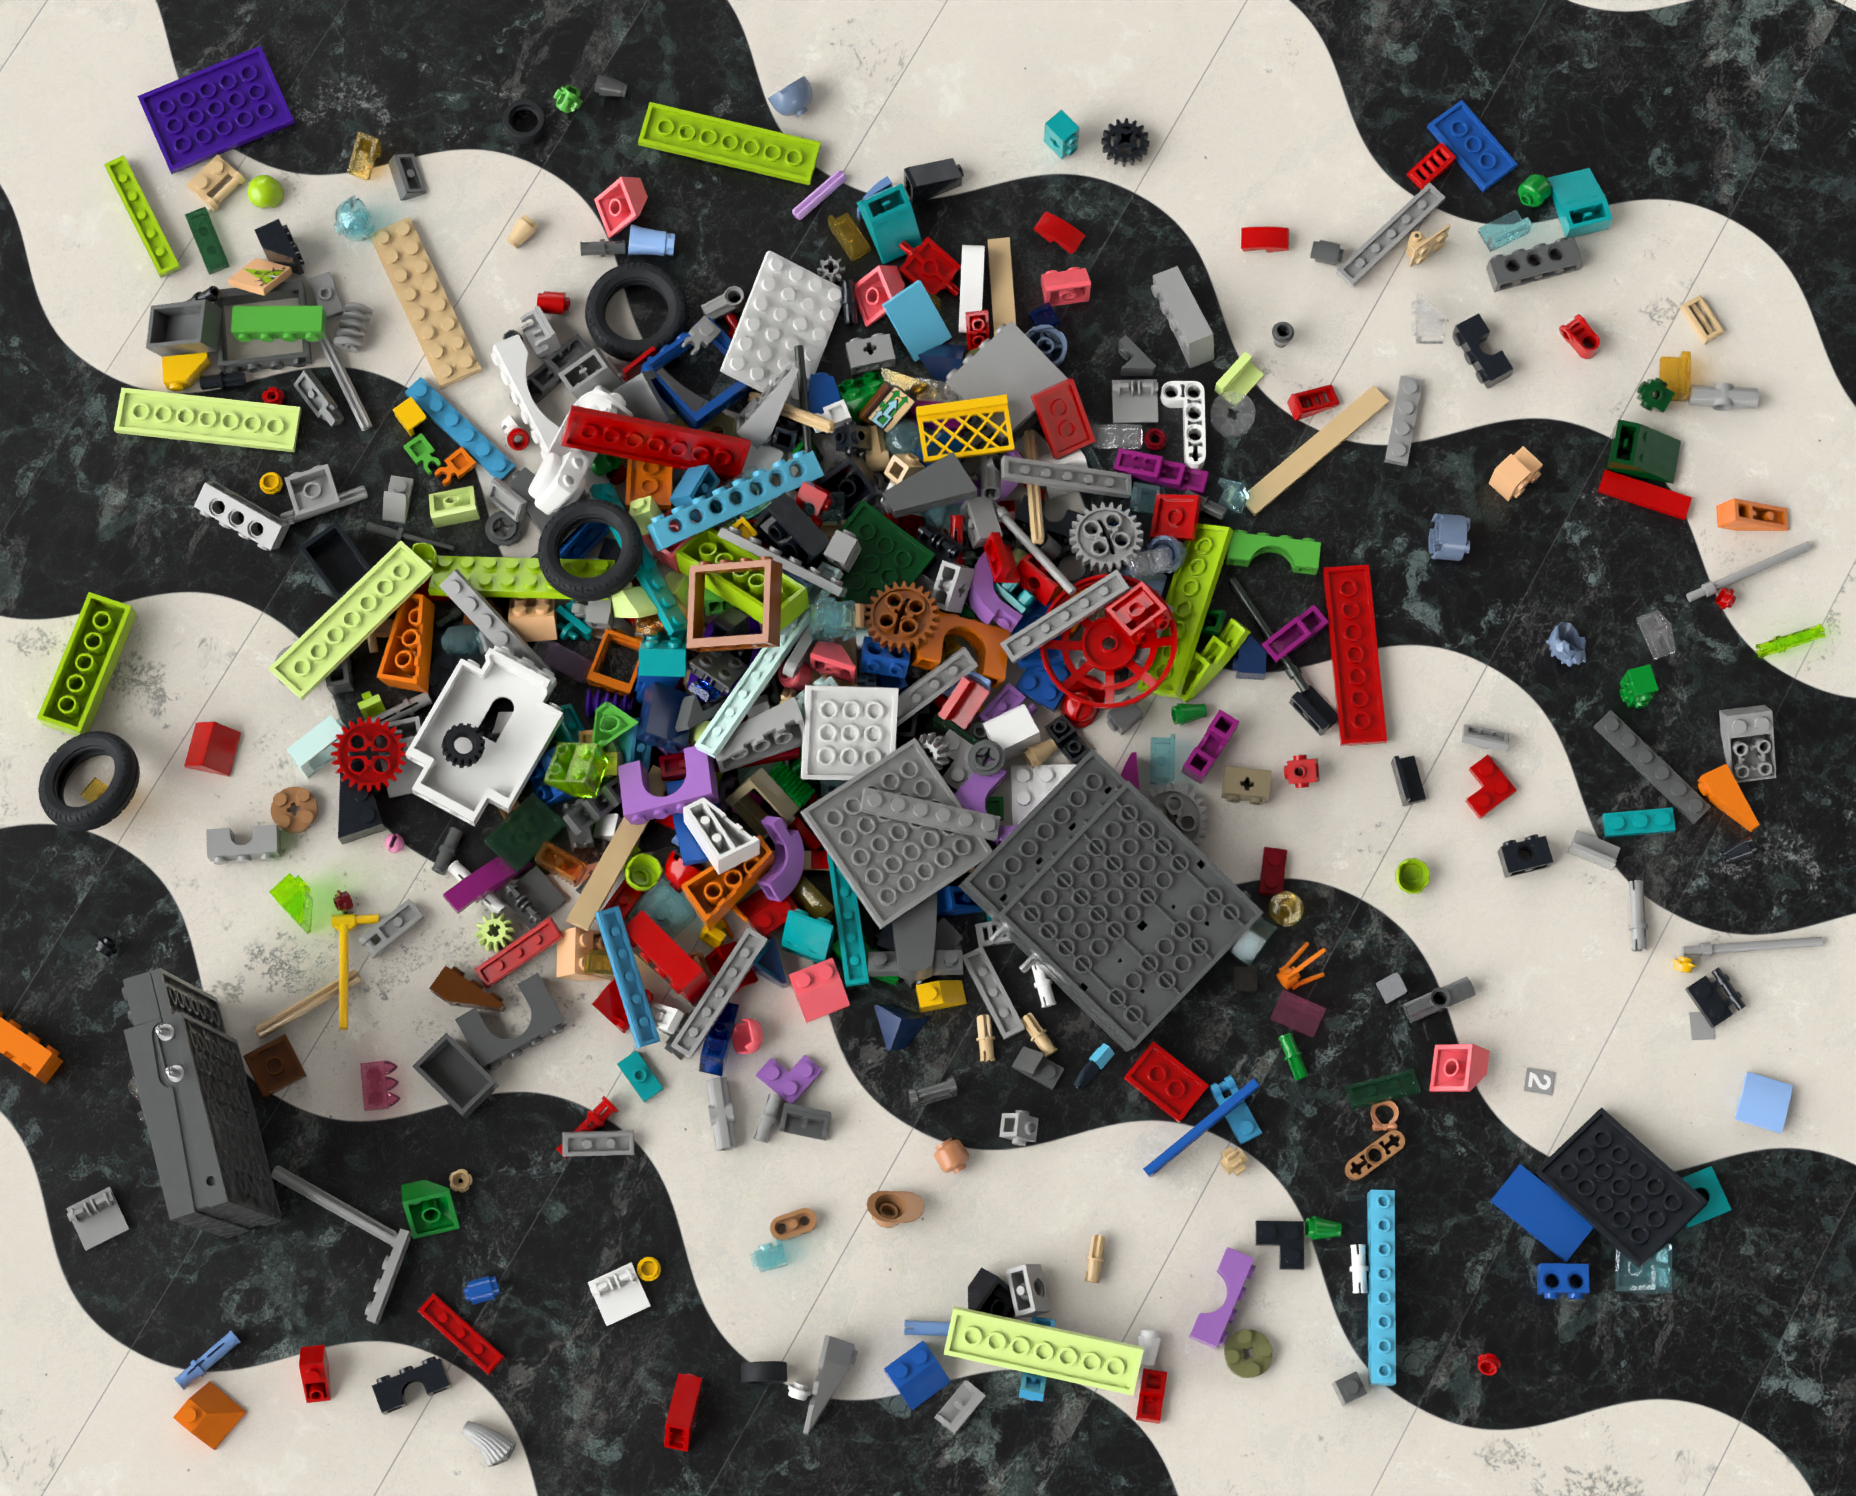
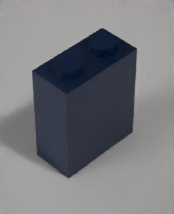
M656 681L645 688L636 739L643 741L648 746L663 748L665 752L671 754L685 749L688 745L690 729L677 732L675 726L684 697L691 696V694Z

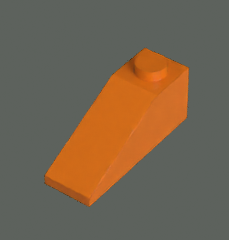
M1736 498L1716 506L1718 528L1734 531L1789 530L1787 508Z
M1727 764L1703 774L1698 779L1700 793L1706 796L1709 802L1750 832L1760 825Z

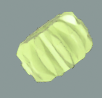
M492 912L490 920L483 916L482 919L485 924L477 923L476 925L480 929V931L475 932V936L480 938L478 944L480 946L485 945V950L488 952L494 946L495 952L498 953L500 950L499 946L502 945L505 948L507 947L506 941H514V938L510 935L515 933V928L510 927L512 921L511 919L505 920L504 914H500L497 919L495 913ZM494 928L499 933V935L496 937L491 932V930Z

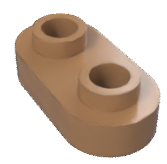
M802 1208L774 1218L770 1224V1231L775 1239L785 1241L811 1232L816 1227L817 1218L812 1210ZM803 1217H807L810 1221L809 1224L802 1225L800 1220ZM785 1225L787 1230L784 1233H780L778 1227Z

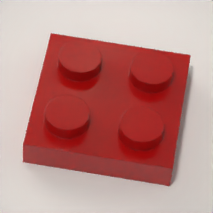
M1156 494L1150 538L1153 539L1160 535H1172L1178 541H1195L1202 498L1199 495Z

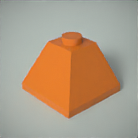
M209 1381L185 1402L173 1418L190 1433L215 1450L245 1415L246 1411Z

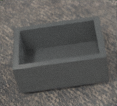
M206 299L152 305L146 349L161 357L217 351L222 308Z
M447 1033L412 1066L465 1120L499 1087L498 1083Z

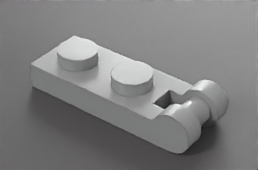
M408 899L362 935L358 941L362 946L367 947L369 950L368 954L374 959L422 921L424 916L412 901ZM378 935L382 941L376 945L373 938Z

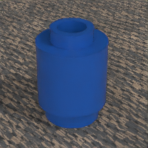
M488 1275L468 1281V1287L464 1288L467 1302L472 1301L473 1305L495 1299V1296L501 1294L496 1276L490 1277Z

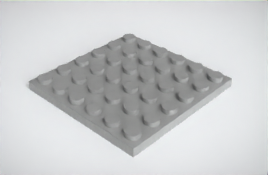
M915 738L800 812L879 929H882L980 864L992 852V849L983 838L859 812L862 793L865 787L963 808Z

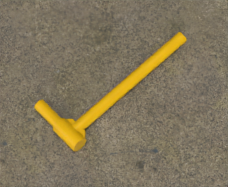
M379 914L332 915V928L339 931L340 1030H348L349 931L357 925L379 923Z

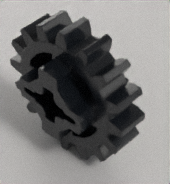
M1125 118L1124 123L1117 119L1116 126L1110 123L1108 130L1103 131L1104 138L1101 140V145H1104L1102 152L1108 153L1107 160L1114 158V164L1117 165L1120 161L1123 167L1126 166V162H1130L1134 166L1135 159L1141 162L1142 155H1147V147H1149L1150 143L1149 140H1146L1148 139V132H1143L1144 126L1137 127L1136 120L1130 124L1128 118ZM1112 137L1114 138V142H1115V143H1114V146L1111 145V138H1112ZM1137 139H1139V141H1140V146H1139V148L1137 147V144H1136Z

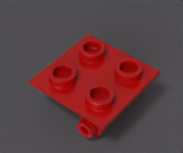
M614 977L592 1005L622 1033H625L630 1028ZM646 989L645 992L647 995L648 1002L650 1003L654 999L653 994Z

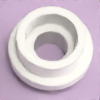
M795 1381L794 1384L788 1385V1395L792 1398L806 1401L807 1397L811 1395L812 1391L803 1382Z

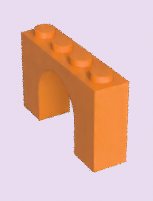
M939 611L940 622H936L938 630H932L934 638L926 637L928 644L920 642L919 650L913 646L911 665L930 671L933 670L941 662L944 637L950 635L959 636L966 639L976 651L978 665L976 673L991 680V687L997 688L1005 680L1007 654L1000 643L1010 637V632L998 625H987L977 619H966L955 613Z

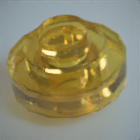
M1282 891L1276 894L1270 901L1269 913L1272 919L1280 925L1292 926L1303 916V903L1294 893Z

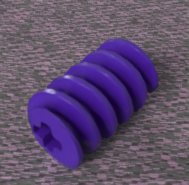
M589 688L585 703L587 717L591 718L596 709L604 702H610L632 717L635 707V696L631 702H628L626 694L622 700H619L618 693H615L611 699L609 691H606L604 697H601L600 690H597L595 695H592L591 688Z

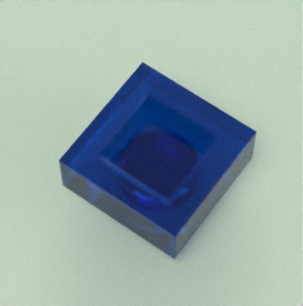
M1049 303L1029 312V317L1035 327L1039 325L1056 326L1059 324V319Z
M703 679L691 682L688 691L696 695L697 699L702 702L715 700L720 693L713 686H710L708 682H704Z

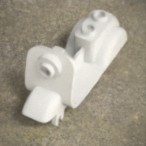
M597 385L593 391L581 396L574 404V406L634 416L625 407L626 402L623 396L618 393H611L602 385ZM569 413L563 421L528 491L535 498V506L547 515L557 513L563 507L578 501L586 486L585 476L597 455L595 452L561 446V439Z

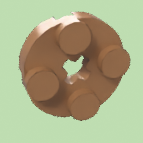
M288 787L274 795L271 804V816L275 824L285 832L291 834L307 831L314 820H316L318 804L314 796L307 789ZM292 805L301 807V810L297 811L295 816L288 812Z

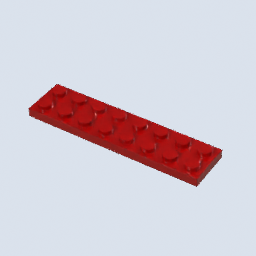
M572 405L561 439V446L684 470L690 467L709 464L717 476L738 480L744 467L751 441Z
M1369 565L1324 567L1323 579L1340 746L1386 743L1387 734Z

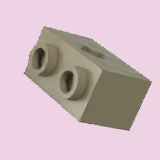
M1225 766L1221 798L1231 803H1239L1240 800L1249 801L1252 805L1267 803L1270 795L1272 771ZM1244 783H1248L1249 790H1244Z

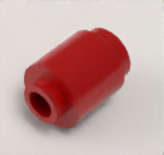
M544 291V293H538L537 306L541 308L543 314L565 315V311L570 310V297H566L565 292Z

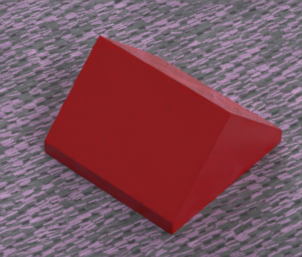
M217 722L196 723L184 767L230 777L241 732Z

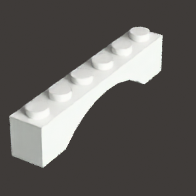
M519 334L495 343L491 357L496 366L499 365L502 371L501 377L505 385L510 386L512 390L511 397L516 405L519 404L522 410V419L525 424H529L532 430V439L536 444L539 443L542 449L541 456L544 460L560 427L546 418L530 395L526 381V362L529 353Z

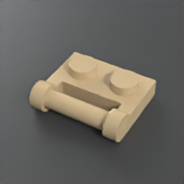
M217 154L186 186L211 210L215 211L219 208L218 204L238 185H242L246 179ZM229 177L232 178L213 198L209 197Z

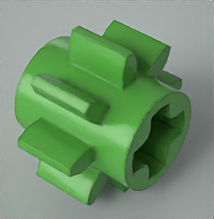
M571 85L562 86L561 89L558 88L554 95V98L557 99V108L565 113L574 112L575 109H579L583 100L579 99L580 91Z

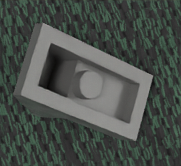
M391 475L388 491H384L383 521L406 523L414 479Z

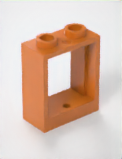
M606 629L587 676L588 685L614 694L618 693L622 697L626 694L628 699L632 700L635 692L634 685L637 680L639 659L629 684L599 674L611 642L639 651L643 637L634 636L632 638L620 629Z

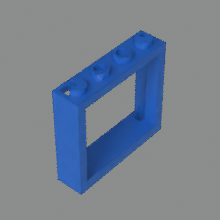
M709 317L708 319L721 330L712 343L726 356L732 340ZM683 332L676 338L674 343L664 345L654 357L649 356L647 361L642 364L641 373L653 370L657 378L652 383L659 396L689 428L698 430L754 388L738 381L699 410L693 412L656 373L693 346L687 344L686 347H682L684 340L691 336Z

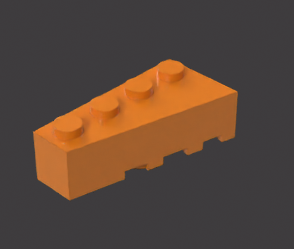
M413 593L398 607L377 674V678L389 687L424 693L429 691L435 604L424 595Z
M761 835L756 837L760 840L759 855L721 874H718L712 865L681 885L685 897L709 931L757 883L775 862L773 852Z
M0 1011V1053L47 1084L63 1062L57 1057L60 1052L50 1045L46 1048L40 1045L41 1039L31 1032L27 1035L21 1032L22 1026L12 1019L9 1022L2 1019L3 1013Z

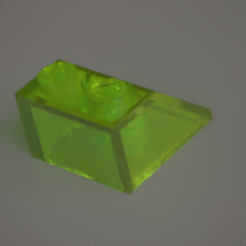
M289 873L269 893L308 935L311 932L313 899L309 895V892L312 890L299 875L294 878Z

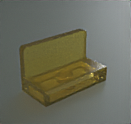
M848 213L836 219L833 215L828 217V227L852 262L871 251L870 245Z
M1682 351L1679 357L1662 356L1659 361V379L1668 384L1666 388L1675 393L1671 401L1686 402L1690 395L1691 352Z

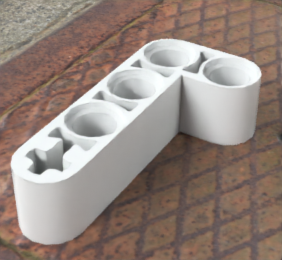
M962 245L959 333H966L965 312L982 310L985 246Z
M1197 381L1166 382L1161 391V403L1168 408H1183L1184 464H1186L1187 468L1201 470L1206 457L1204 387ZM1172 391L1177 396L1170 398L1165 393ZM1191 391H1195L1199 394V396L1193 398L1190 397L1188 393ZM1194 412L1197 413L1200 417L1198 419H1192L1189 417L1188 414ZM1197 434L1200 439L1192 440L1189 435ZM1193 450H1197L1196 459L1198 461H1194L1192 457Z

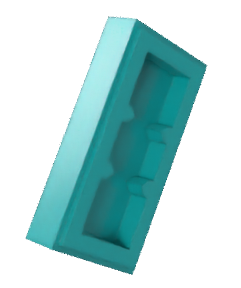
M634 1051L617 1063L644 1103L664 1090L637 1051Z

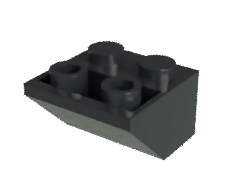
M277 219L254 230L268 261L291 267L292 273L304 274L301 266L305 264L287 224L282 226L280 220Z

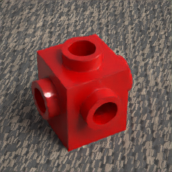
M1294 755L1293 760L1287 761V765L1284 766L1285 779H1288L1289 784H1295V788L1309 787V783L1319 782L1318 758L1307 759V755ZM1300 768L1303 770L1302 775L1299 773Z

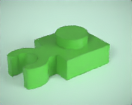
M422 433L403 446L417 466L424 463L423 466L428 475H432L429 469L431 464H436L438 468L442 467L439 459L432 457L436 452Z

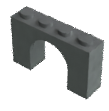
M538 973L517 984L531 1009L530 1024L527 1030L520 1036L513 1039H501L494 1036L488 1030L476 1008L455 1019L478 1062L485 1071L489 1069L491 1072L502 1066L501 1062L508 1058L513 1060L522 1055V1050L527 1047L534 1048L543 1043V1038L550 1034L551 1036H556L564 1031L563 1027L567 1024Z

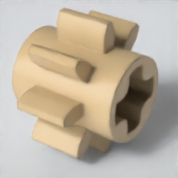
M1229 1146L1222 1151L1221 1155L1223 1158L1219 1160V1163L1228 1175L1234 1172L1238 1176L1247 1169L1245 1164L1249 1161L1239 1147L1233 1150Z

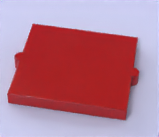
M654 346L622 370L625 382L641 373L642 364L647 361L649 356L654 357L658 354Z

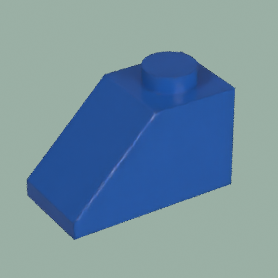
M947 886L937 892V916L950 917L983 911L959 886Z

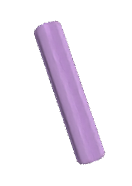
M841 170L836 171L792 210L793 215L798 220L804 218L846 181V175Z

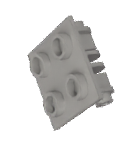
M1157 379L1112 380L1113 423H1158Z
M111 1187L66 1208L68 1211L67 1216L70 1222H73L85 1251L129 1230Z

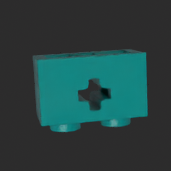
M1061 109L1045 123L1044 142L1061 159L1067 155L1071 156L1078 149L1080 127Z

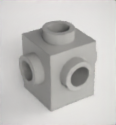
M1016 1110L1015 1113H1002L999 1137L1012 1140L1013 1145L1026 1146V1142H1036L1039 1118L1029 1116L1030 1112Z

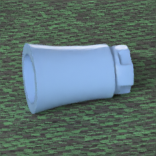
M631 224L628 255L664 256L665 254L673 256L675 234H666L667 231L652 230Z

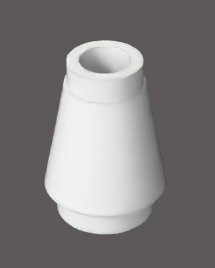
M1141 1329L1140 1335H1137L1138 1345L1144 1347L1141 1364L1155 1365L1161 1341L1159 1331Z

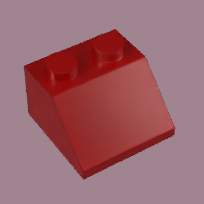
M759 889L736 905L749 919L748 923L751 928L768 940L785 928L788 911L798 909L789 895L781 902L768 900L762 889Z

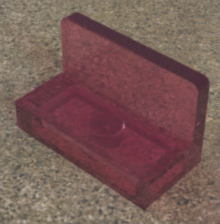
M1283 990L1272 1013L1271 1020L1313 1038L1326 1008Z

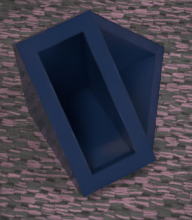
M941 344L918 354L939 388H946L945 384L948 380L946 376L954 368L959 370L962 367L963 345Z
M773 938L769 940L752 963L754 972L781 988H787L776 940Z
M894 1004L874 1006L887 1051L905 1049L930 1018L929 1016Z

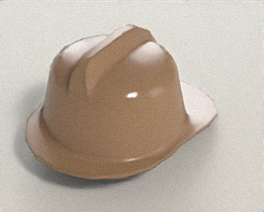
M877 1191L870 1195L866 1204L872 1219L884 1228H893L900 1223L913 1222L919 1219L924 1211L923 1200L918 1195L906 1191Z

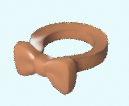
M693 950L688 954L704 970L708 979L714 977L703 953Z
M1387 1099L1376 1101L1372 1105L1370 1112L1371 1119L1374 1122L1372 1125L1373 1131L1397 1130L1396 1122L1399 1116L1397 1105ZM1385 1105L1393 1110L1394 1116L1388 1124H1382L1376 1117L1375 1111L1378 1107Z

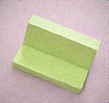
M1246 351L1218 380L1214 390L1234 407L1242 401L1263 377V373L1251 364L1252 356Z

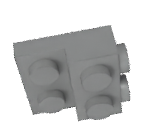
M328 464L317 465L310 470L295 472L284 478L298 520L341 506L337 488Z

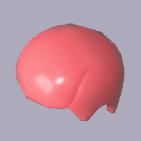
M752 1018L742 1019L744 1022L737 1023L734 1026L733 1047L738 1054H753L762 1045L764 1039L763 1029L758 1021Z

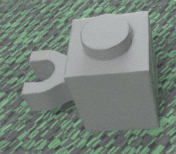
M609 597V600L589 601L588 605L573 603L571 612L574 613L575 617H586L585 622L589 628L612 630L614 611L611 597Z

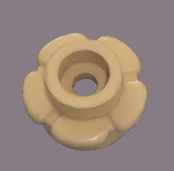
M458 1169L452 1172L449 1177L450 1187L453 1191L466 1192L472 1184V1176L466 1170Z

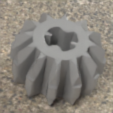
M936 733L923 734L917 741L937 771L943 769V765L945 766L949 763L947 757L952 752L947 750L946 747L950 743H943L944 736L940 735L937 737Z

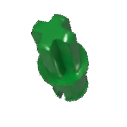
M1293 1033L1280 1036L1278 1040L1286 1056L1284 1060L1288 1061L1294 1079L1302 1080L1306 1078L1308 1073L1301 1058L1302 1052H1299Z

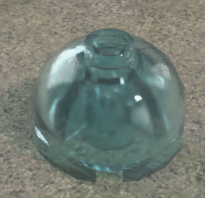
M355 195L344 200L336 209L335 230L339 235L343 234L348 240L361 242L375 236L374 232L376 231L374 225L369 226L368 218H371L366 206L359 198L355 199Z
M902 419L885 434V448L888 450L890 459L893 454L911 453L916 456L922 451L917 421Z

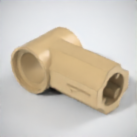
M871 426L872 449L865 453L866 464L871 472L885 471L890 460L888 450L885 448L884 433L877 426Z

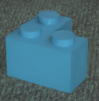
M709 464L690 467L685 472L669 500L675 508L683 504L687 508L693 505L692 500L704 495L705 499L711 497L712 491L717 488L720 479ZM711 502V511L715 514H718V505L716 503ZM691 512L690 519L698 523L699 517L697 513Z

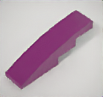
M1121 448L1118 450L1113 468L1114 471L1131 474V477L1185 492L1189 489L1203 496L1209 478L1208 471L1187 468L1186 464L1167 461L1162 456Z
M515 847L461 880L446 891L443 897L459 914L473 902L478 903L492 891L497 892L530 867L532 863L518 847Z

